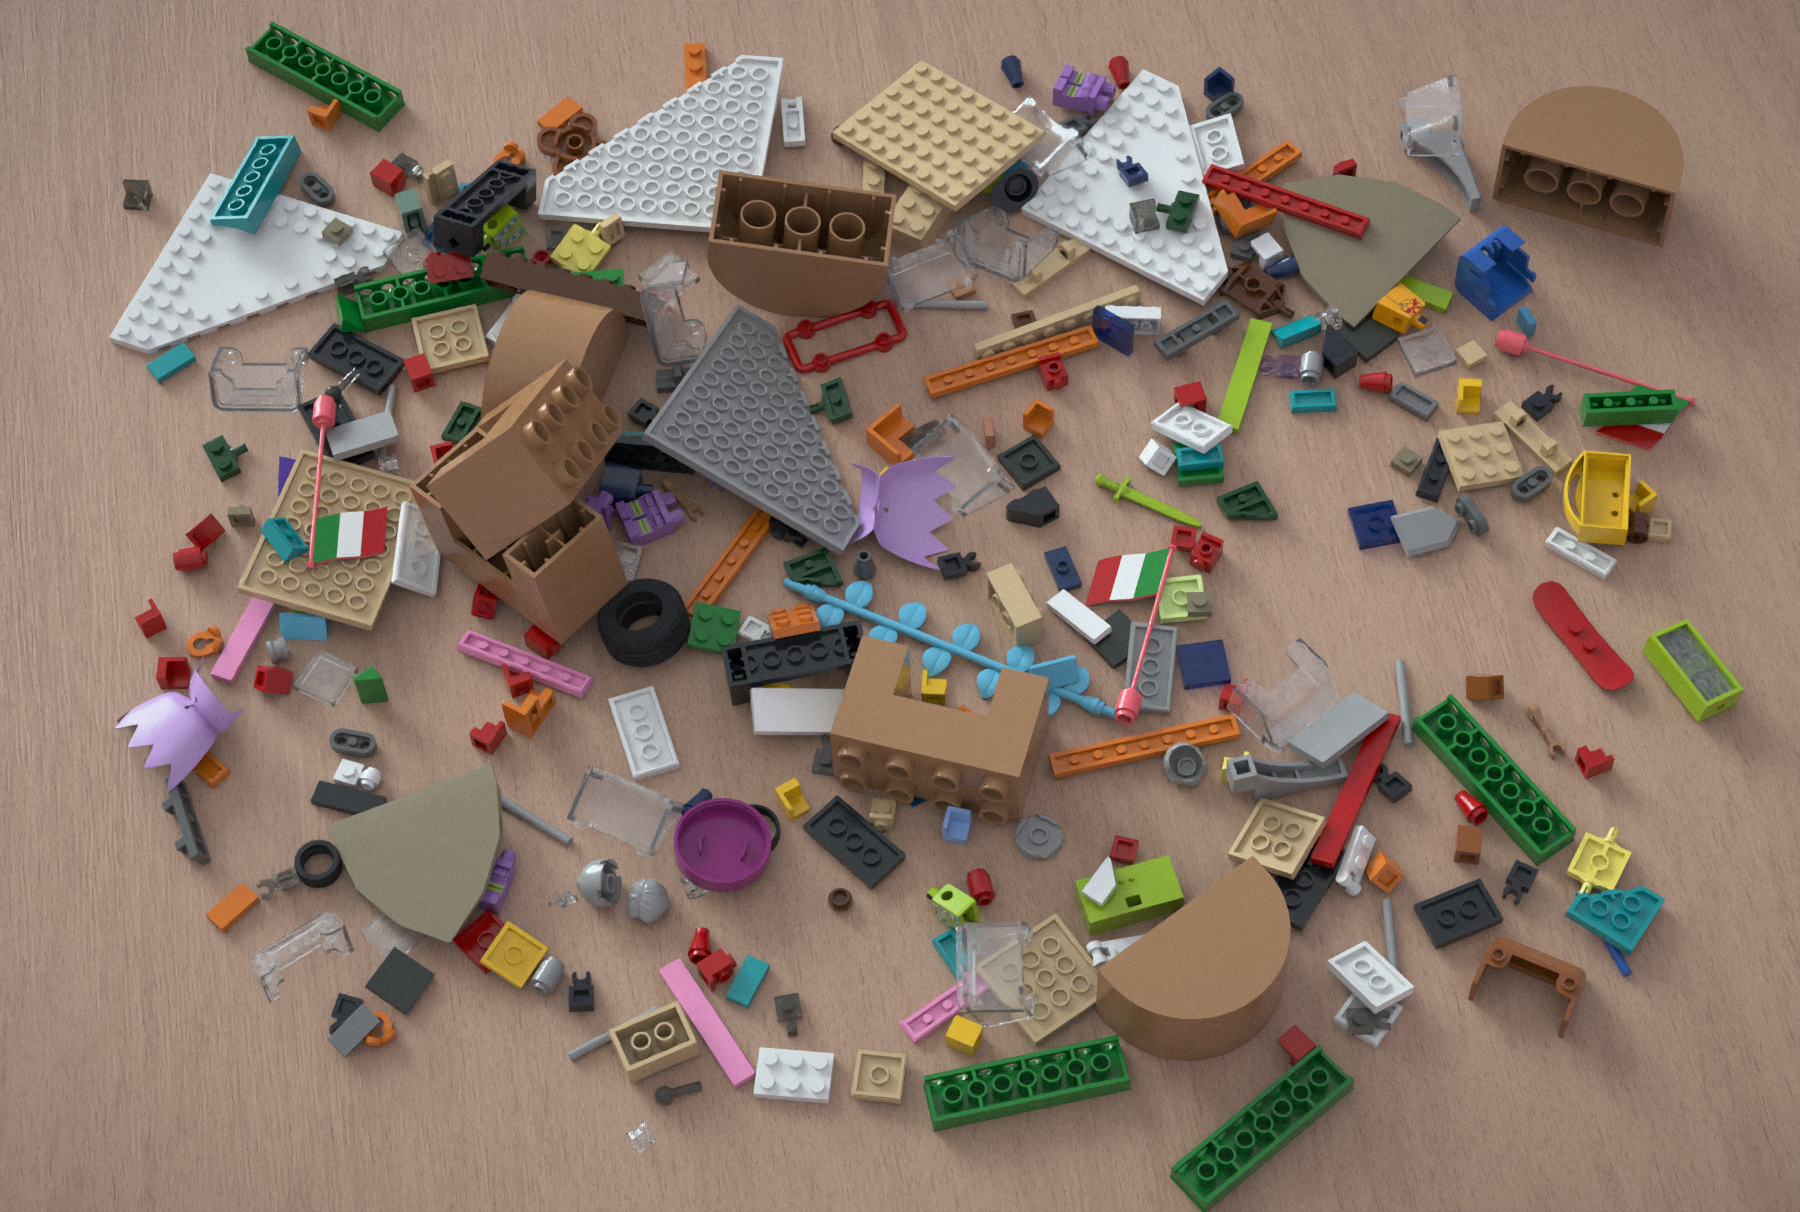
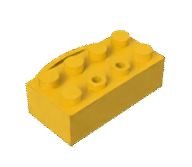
M1584 450L1571 466L1565 481L1563 506L1569 524L1578 535V542L1625 546L1629 517L1631 454ZM1574 477L1580 478L1575 492V507L1578 517L1573 513L1568 500L1569 488Z

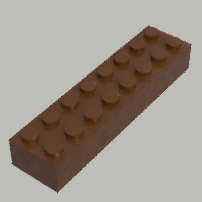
M494 250L493 253L487 252L480 276L485 286L520 295L528 290H535L618 309L621 311V315L625 317L627 323L654 330L657 328L663 303L661 298L657 296L658 293L654 291L644 290L643 293L636 291V287L623 284L622 287L616 286L614 281L602 278L601 281L593 280V276L580 273L578 276L571 274V270L558 267V270L549 268L550 265L543 262H537L535 265L528 263V259L515 256V259L508 258L506 253Z

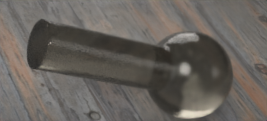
M353 368L336 386H329L325 390L324 395L334 398L335 403H338L342 398V392L360 373Z
M700 1081L675 1088L664 1085L656 1089L654 1097L658 1104L667 1106L673 1102L674 1098L702 1091Z

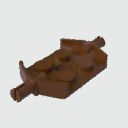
M1247 261L1227 267L1228 277L1221 284V297L1225 293L1255 312L1258 320L1276 315L1277 313L1284 315L1289 320L1294 316L1295 311L1285 306L1286 285ZM1257 284L1259 287L1256 289H1251L1248 287V285Z

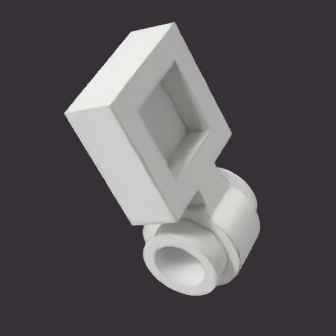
M342 759L333 780L336 784L357 789L359 783H361L360 786L362 788L373 791L381 781V772L372 767L366 770L363 764Z

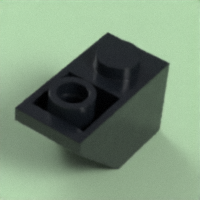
M1331 324L1326 326L1322 353L1324 358L1323 367L1336 379L1356 367L1358 352L1352 344H1349L1343 338L1339 330H1335Z
M1046 486L1034 489L1028 495L1020 499H1014L1006 505V519L1009 522L1038 528L1058 519L1060 513V505Z

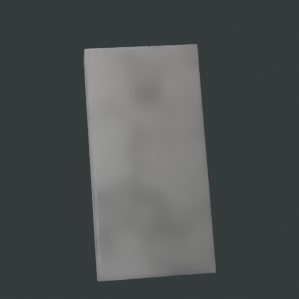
M1402 381L1388 398V401L1425 422L1429 420L1439 407L1438 401Z
M362 1004L327 1040L346 1058L381 1020Z

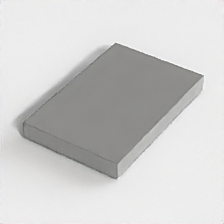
M390 410L325 430L335 461L400 442Z

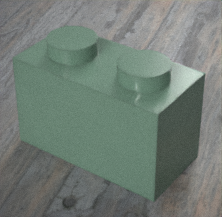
M416 188L395 194L407 240L428 235L423 209Z

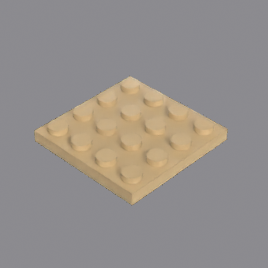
M1056 913L976 966L978 974L1034 1046L1096 1005L1097 969L1094 968L1091 957Z

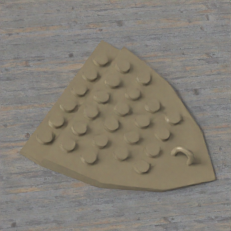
M1332 175L1284 183V189L1370 218V224L1360 240L1284 213V232L1292 254L1296 259L1302 280L1336 319L1340 317L1352 328H1355L1376 307L1377 302L1391 291L1461 219L1444 205L1392 181Z
M492 763L330 824L334 844L359 894L399 927L451 943L485 895L503 842L501 789L497 783Z

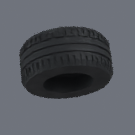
M644 578L629 581L598 612V630L607 651L616 661L627 666L651 667L665 662L681 649L690 632V619L681 595L671 584L658 579ZM650 615L660 616L655 623L647 628L628 630L631 624L642 617Z

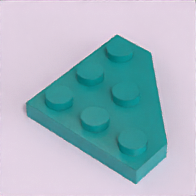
M1645 886L1634 887L1633 890L1621 891V889L1601 891L1600 894L1592 895L1581 893L1577 895L1565 916L1630 956L1665 899Z

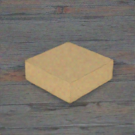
M1475 340L1459 347L1455 351V355L1467 369L1487 359V354Z
M1649 517V527L1647 528L1649 531L1648 541L1670 543L1672 520Z

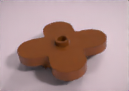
M584 112L575 114L570 119L568 126L563 129L546 127L537 135L539 151L544 155L555 158L553 163L554 176L564 171L563 168L576 159L581 160L589 155L588 152L602 143L605 145L608 142L596 139L598 132L597 120L593 115Z

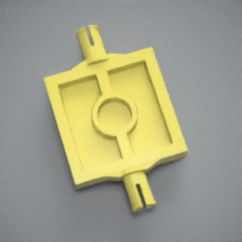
M600 222L597 223L592 231L585 230L579 225L574 224L551 254L550 260L562 268L571 270L572 273L587 272L589 270L595 271L611 250V246L599 238L601 234Z
M1611 827L1606 838L1585 833L1566 873L1567 876L1583 884L1578 894L1584 893L1586 890L1585 893L1589 895L1592 888L1600 891L1615 889L1632 853L1615 843L1620 833L1617 828L1612 836L1615 828Z

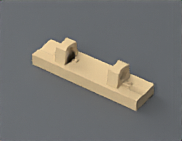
M1074 238L1069 241L1065 240L1060 244L1059 248L1035 265L1031 264L1028 266L1025 272L1010 281V286L1025 300L1089 255L1091 248Z
M1512 401L1494 412L1493 418L1497 422L1503 421L1507 432L1544 467L1551 470L1554 477L1572 465L1573 460L1558 446V443L1553 438L1550 439L1527 417V413L1522 408L1519 409Z

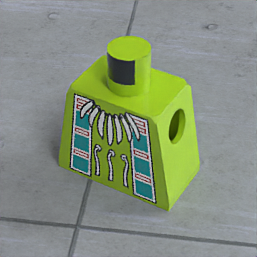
M506 204L484 224V248L481 250L485 253L491 246L498 251L507 249L527 234L518 213L510 205Z
M946 884L941 890L936 886L930 888L926 897L932 902L937 919L949 929L953 928L958 937L963 941H966L982 926L976 901L951 884Z

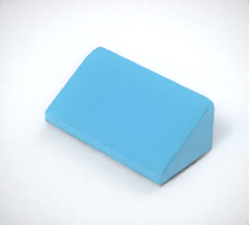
M310 613L279 614L281 637L284 636L285 640L326 641L328 639L330 626L327 618Z
M1075 655L1031 665L1029 669L1030 674L1048 677L1049 689L1079 681Z

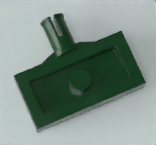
M1178 190L1175 201L1171 205L1158 203L1156 212L1169 214L1166 221V229L1187 233L1200 201V195Z
M839 377L821 384L822 401L810 405L812 414L826 410L832 425L853 418L842 378Z
M221 435L202 445L221 482L241 473L237 456L249 451L245 443L232 449L227 444L224 436Z

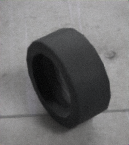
M312 840L305 843L297 851L294 858V866L300 880L305 885L312 888H324L333 884L339 878L342 872V859L337 848L331 842ZM321 853L331 856L332 865L326 872L315 875L306 872L304 865L311 856Z

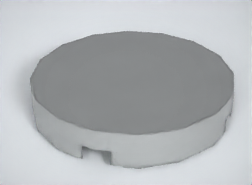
M1035 814V816L1030 818L1028 816L1017 825L1015 831V845L1026 858L1035 861L1047 860L1055 856L1063 843V833L1059 823L1047 815Z

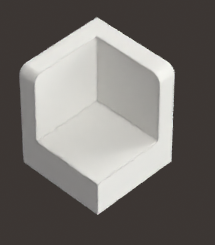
M1268 232L1251 241V247L1260 256L1259 268L1263 272H1266L1265 267L1282 259L1283 249Z
M1152 438L1139 456L1146 466L1165 476L1177 458L1170 449Z

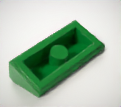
M336 294L335 308L341 332L364 331L357 302Z
M373 666L353 677L362 704L389 701L382 677Z

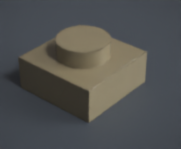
M334 218L322 231V236L340 247L353 233V229L350 225Z
M1403 446L1392 459L1390 466L1410 477L1422 463L1423 457Z
M242 505L228 507L227 516L231 527H254L255 517L251 507Z
M1187 592L1188 617H1211V592Z

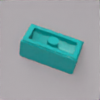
M1309 315L1271 330V334L1280 348L1283 349L1320 334L1322 325L1317 319Z
M285 517L268 518L261 533L283 561H290L309 551V547Z

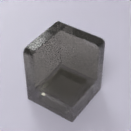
M124 179L123 186L126 192L123 203L124 209L149 211L153 196L149 181Z
M1155 199L1129 203V219L1135 234L1160 229V223L1156 215Z

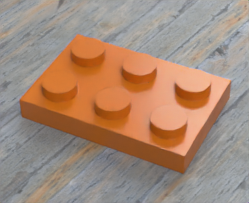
M799 604L794 606L795 609L785 610V608H778L772 610V613L767 614L774 639L821 630L813 606Z

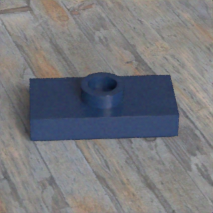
M1066 546L1044 552V558L1059 592L1063 589L1071 591L1082 587V582Z

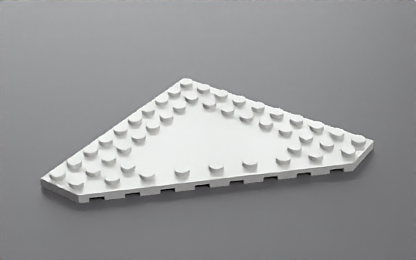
M739 56L733 64L728 67L723 66L711 74V78L703 83L701 81L686 90L687 93L662 105V109L654 114L652 112L638 120V124L632 128H625L613 136V140L605 145L603 143L589 151V155L583 159H576L563 168L564 171L556 176H549L545 179L538 211L539 219L597 224L617 213L621 216L623 226L710 233L719 170L764 176L783 73L784 58Z
M1143 69L1041 185L1037 194L1021 208L1022 214L1070 239L1078 240L1082 244L1089 246L1092 250L1203 306L1228 277L1227 265L1205 184L1202 183L1203 175L1179 86ZM1126 156H1131L1133 164L1139 162L1148 173L1149 181L1128 187L1119 176V170L1116 168V159L1126 162ZM1178 190L1200 195V201L1187 233L1166 229V221L1169 214L1156 212L1158 203L1171 205L1175 201Z
M210 173L111 333L110 341L151 355L158 352L159 348L168 345L173 347L182 342H187V338L198 334L204 336L218 331L217 328L223 325L230 324L231 326L247 320L248 316L257 313L260 315L276 310V306L287 302L290 305L306 299L305 296L318 292L320 294L334 289L337 284L346 281L347 283L364 278L365 274L374 271L377 273L386 270L404 238L403 232L280 194L277 195L255 235L235 228L212 226L209 219L229 186L231 179ZM334 218L350 225L353 229V233L340 247L322 236V231Z

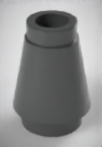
M860 550L857 553L853 568L854 574L861 580H869L876 573V565L868 550Z

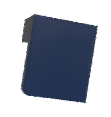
M1218 67L1205 77L1204 95L1214 102L1224 94L1234 92V77L1221 67Z

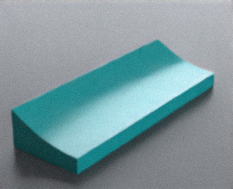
M294 135L256 137L209 219L212 226L230 227L256 234L302 152Z

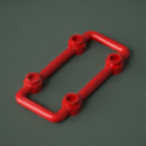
M871 300L858 309L814 323L808 319H803L799 322L796 329L790 330L783 335V343L796 371L799 373L811 371L825 373L832 364L874 350L882 353L889 352L893 344L905 340L907 330L892 301L881 300L874 302ZM887 308L898 334L890 336L888 333L882 332L876 336L874 342L831 356L818 353L813 357L812 362L802 364L791 339L796 337L806 340L811 339L815 335V331L860 316L865 319H872L877 315V311Z

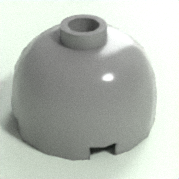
M613 859L594 860L582 870L577 880V888L588 904L595 907L612 908L614 907L613 902L619 901L621 876H616L615 869H619Z

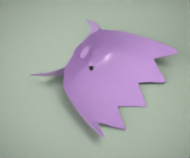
M936 456L898 463L890 466L880 476L871 468L850 463L861 470L862 486L858 515L861 523L855 532L852 542L848 544L864 538L874 529L877 540L884 549L910 562L940 570L937 565L929 562L925 557L948 551V548L930 532L953 519L934 500L956 488V485L936 472L937 469L954 460V457ZM886 507L888 508V512H887V513L883 510V509H885Z
M204 656L190 680V698L178 692L161 694L126 712L118 719L123 718L115 727L119 729L138 725L128 745L129 748L153 745L144 766L145 769L171 764L168 792L178 785L197 765L213 745L217 734L224 732L230 727L243 711L241 709L231 714L202 680L199 671Z

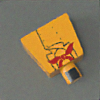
M1401 282L1377 302L1372 319L1400 333H1406L1412 326L1423 332L1430 323V320L1422 316L1425 302Z

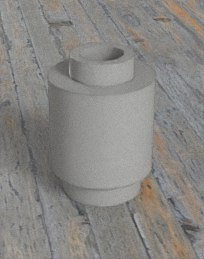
M1309 351L1301 357L1299 377L1301 382L1307 386L1317 385L1322 378L1324 358L1315 351Z
M548 957L546 960H543L531 979L533 989L542 995H546V993L552 994L564 974V964L554 957Z

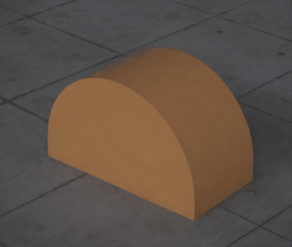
M1576 86L1559 89L1529 103L1512 121L1502 144L1492 199L1662 247L1669 228L1683 173L1684 158L1682 146L1675 130L1667 119L1651 105L1631 94L1598 86Z
M719 170L708 240L707 257L709 267L716 280L728 292L747 304L768 312L792 317L817 318L853 311L876 297L885 283L897 195Z
M535 290L524 292L511 307L498 334L485 380L481 420L487 413L566 358L574 368L579 366L588 373L593 383L592 391L602 402L629 338L625 317L621 315V311Z
M1251 856L1097 969L1096 1013L1127 1043L1146 1053L1165 1059L1195 1061L1215 1058L1238 1049L1249 1042L1265 1027L1274 1014L1283 991L1291 924L1286 901L1273 877L1254 856Z

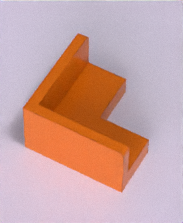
M1224 190L1219 191L1214 203L1235 239L1272 225L1278 213L1276 208L1268 211L1267 207L1262 205H1256L1245 210L1235 193L1227 195Z
M899 403L895 404L866 428L867 445L892 466L914 458V452L902 441L915 431V425L902 415V406Z
M545 687L542 693L531 689L519 707L504 700L501 705L507 727L532 738L556 704L554 691Z

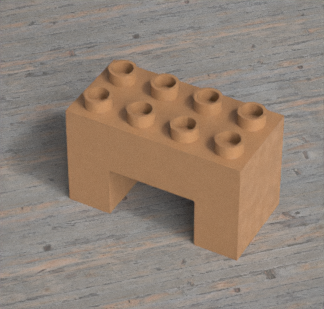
M567 358L487 413L476 426L486 432V436L443 466L426 486L485 560L568 506L624 431L621 428L622 420L618 411L609 403L602 404L592 391L593 383L588 373L579 366L574 368Z
M476 427L409 487L438 552L558 643L562 644L628 584L602 515L575 497L568 506L485 560L426 487L443 466L486 436V432Z
M862 635L830 732L834 779L838 780L842 787L852 792H865L868 787L885 791V794L890 799L899 803H911L915 798L932 802L933 807L943 813H946L948 806L971 810V812L979 813V817L983 821L993 825H1004L1007 820L1020 823L1049 725V678L1002 667L988 715L970 713L910 699L912 693L909 646Z

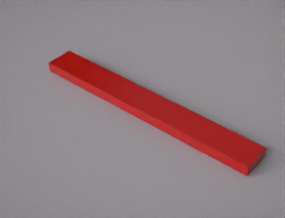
M1214 164L1209 166L1202 179V183L1207 187L1218 191L1224 190L1227 194L1235 193L1241 199L1270 209L1276 208L1279 212L1360 240L1370 224V218Z
M1389 713V719L1366 736L1310 857L1311 863L1332 869L1335 868L1401 723V716Z

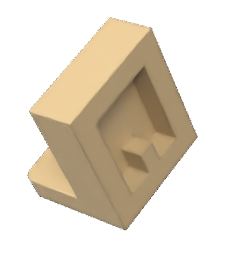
M617 213L599 223L601 232L599 238L610 246L625 236L621 216Z
M872 798L869 823L878 831L894 830L896 801Z

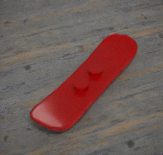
M1555 581L1544 582L1533 591V603L1541 618L1560 638L1598 686L1608 691L1617 690L1626 686L1634 679L1632 669L1597 632L1560 583Z

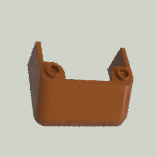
M1496 938L1484 954L1473 979L1468 999L1473 1001L1487 967L1503 969L1507 966L1556 986V991L1560 996L1571 1000L1558 1033V1037L1563 1038L1585 986V972L1575 965L1509 938Z

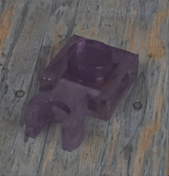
M1278 354L1277 359H1273L1268 355L1262 356V364L1268 365H1261L1260 373L1270 374L1276 372V378L1298 379L1300 356Z

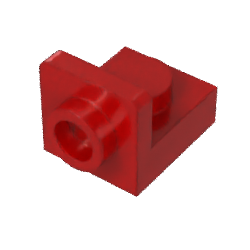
M480 583L473 595L471 615L493 620L499 598Z

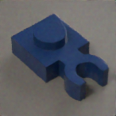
M1126 156V162L1116 159V168L1119 170V176L1128 187L1149 181L1148 173L1139 162L1133 164L1131 156Z

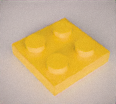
M507 921L479 963L521 990L547 952L548 947Z

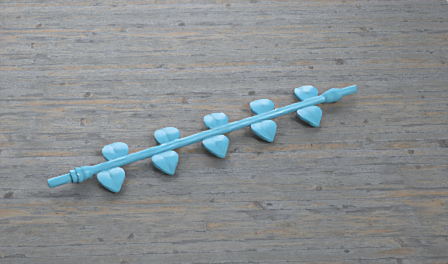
M786 578L783 583L784 587L803 594V597L807 598L808 601L826 603L816 611L820 628L841 624L844 618V610L879 624V626L874 627L870 631L869 637L896 643L898 638L897 632L934 646L927 649L922 658L924 668L928 670L929 678L939 675L948 668L951 663V654L989 668L984 669L977 676V686L983 700L993 697L1002 667L1028 672L1030 666L1034 664V651L1028 645L1011 648L1007 653V665L972 652L980 641V630L977 625L972 623L963 624L954 629L952 634L953 644L917 630L922 627L926 620V608L920 602L903 605L898 614L899 622L866 610L864 608L869 605L873 598L872 586L867 581H858L850 584L845 591L846 601L827 594L825 590L818 588L815 584L804 585L794 582L789 578ZM1077 667L1079 674L1078 682L1049 689V718L1058 711L1061 697L1081 705L1083 709L1093 715L1101 716L1104 714L1115 719V709L1107 706L1106 702L1101 701L1100 698L1081 695L1087 690L1090 681L1089 673L1083 667Z

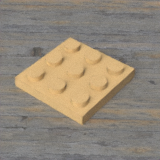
M476 304L411 318L419 354H425L433 374L490 361Z
M1503 421L1438 432L1437 437L1458 492L1514 483L1524 475Z
M1261 798L1229 850V859L1243 863L1251 856H1254L1268 872L1294 880L1327 823L1326 819L1313 813Z

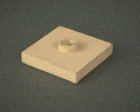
M858 1049L851 1099L901 1104L908 1059L907 1054Z

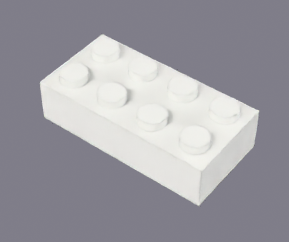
M1105 306L1104 333L1160 335L1161 307Z

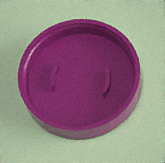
M730 798L706 800L690 808L679 820L674 833L675 861L681 873L691 883L702 889L713 892L737 891L754 883L766 870L771 856V832L763 816L752 806L742 801Z

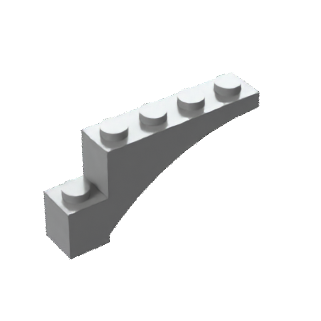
M1426 119L1400 123L1398 137L1404 153L1409 152L1438 169L1458 190L1465 201L1469 213L1477 212L1479 203L1482 202V192L1476 187L1475 173L1470 170V159L1464 153V142L1462 138L1459 139L1457 131L1433 135L1432 127H1428Z
M1251 754L1227 759L1226 776L1232 794L1250 790L1254 802H1258L1261 798L1271 799L1344 782L1348 777L1341 756L1324 769L1311 761H1267L1251 757Z

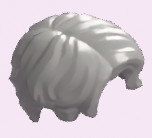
M1188 742L1174 744L1166 751V755L1163 756V768L1170 781L1182 786L1198 785L1201 775H1204L1208 770V764L1200 749Z
M651 878L635 882L627 893L628 915L632 918L638 917L646 923H654L656 920H659L669 908V896L662 883H658L657 880H652Z

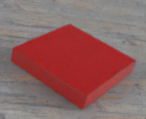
M488 909L453 939V943L486 975L491 970L479 962L505 923L492 910Z

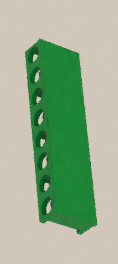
M273 21L269 23L270 28L251 47L247 46L245 48L248 62L328 105L334 99L339 100L342 113L378 132L405 105L400 89Z
M523 245L500 250V252L506 253L508 258L514 253L522 254L520 257L527 259ZM486 254L471 257V264L477 263L479 266L473 269L474 277L469 279L430 285L429 279H424L428 274L427 268L354 285L365 333L412 322L411 318L472 304L478 306L512 298L516 293L485 286L480 276ZM406 279L415 280L411 284H403V281ZM385 284L394 285L390 289H381ZM364 289L372 290V292L369 294H360V292Z
M1452 694L1448 695L1445 701L1421 717L1417 716L1414 718L1413 732L1466 790L1487 806L1489 815L1536 866H1539L1574 841L1576 832L1574 825Z
M1118 1035L925 1075L923 1085L934 1132L1131 1090L1130 1077L1127 1073Z
M1320 1045L1171 1167L1170 1178L1202 1212H1208L1354 1089V1079L1352 1077L1349 1078L1322 1051L1323 1048Z

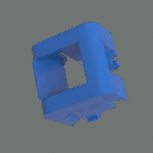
M1504 225L1459 257L1455 277L1457 291L1490 321L1499 317L1533 292L1528 279L1532 283L1536 280L1535 271L1532 272L1528 268L1530 256L1520 248L1525 241Z

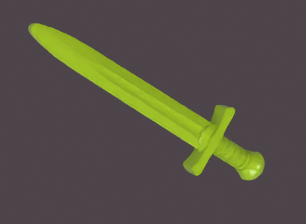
M1099 474L1095 478L1096 486L1105 487L1117 492L1114 496V504H1118L1120 497H1124L1180 523L1194 528H1201L1202 524L1193 517L1128 487L1131 483L1129 476L1122 485L1110 479L1108 480L1104 474Z

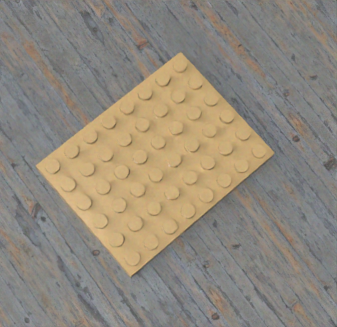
M922 60L832 132L833 138L955 212L1045 138L1044 130Z
M301 449L270 518L285 517L310 550L318 453ZM323 455L317 518L337 513L371 511L388 506L384 553L367 558L333 560L316 564L314 568L309 569L306 566V563L309 561V551L285 562L262 534L237 587L238 593L372 631L392 585L401 504L407 501L417 505L409 487L414 481L346 461H335L334 458Z

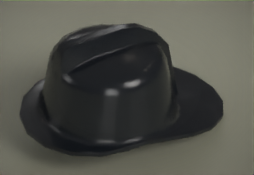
M1018 168L1007 174L992 189L991 201L993 206L1002 213H1012L1021 208L1037 194L1039 189L1037 176L1026 168Z

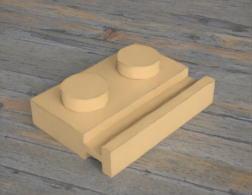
M449 159L430 169V173L422 174L428 200L433 206L436 205V201L439 199L443 201L459 191L454 165Z

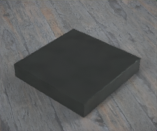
M1373 311L1355 328L1346 323L1338 329L1342 333L1343 338L1356 348L1358 356L1365 363L1399 340V334L1396 331L1372 319Z
M1035 434L997 455L999 463L1022 491L1056 473L1061 468V465Z
M1120 609L1104 620L1111 626L1112 631L1094 645L1084 637L1086 642L1113 670L1127 661L1130 625L1132 622Z
M394 946L368 981L365 988L406 1015L435 974Z

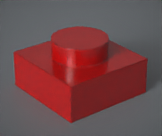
M1353 158L1341 161L1334 165L1333 174L1339 172L1346 176L1356 177L1357 163Z
M1174 525L1171 544L1175 545L1178 551L1192 552L1197 529Z
M1115 835L1110 853L1111 861L1133 865L1139 840Z

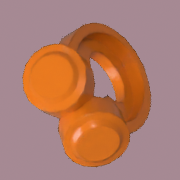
M506 142L504 150L494 157L493 163L498 159L501 160L515 156L511 159V163L521 165V163L525 162V152L522 148L519 149L516 143Z
M212 625L208 627L207 631H200L192 635L186 644L188 653L194 658H202L203 656L205 658L214 653L218 654L223 643L219 629ZM197 640L214 641L211 644H207L202 650L194 648V643Z
M374 1011L372 1013L378 1019L383 1020L384 1024L381 1028L383 1035L379 1038L376 1032L372 1030L364 1040V1043L369 1046H381V1044L389 1043L395 1037L396 1032L393 1030L392 1022L389 1016L382 1011Z

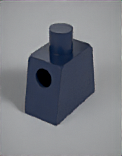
M606 461L598 494L601 490L611 494L613 502L610 505L616 509L615 503L621 501L628 503L639 499V497L645 494H652L654 486L643 483L640 470Z

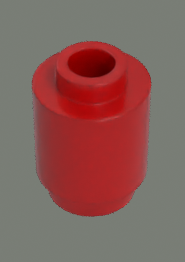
M201 546L179 549L178 552L173 553L176 571L182 570V572L204 569L205 564L208 563L207 551L202 550Z
M983 868L971 870L967 874L966 880L970 897L976 901V905H989L995 898L990 875Z

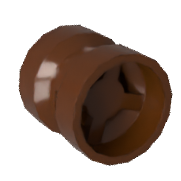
M1632 512L1629 514L1626 537L1628 542L1642 544L1648 541L1649 531L1647 528L1649 527L1650 518L1647 514L1642 512Z

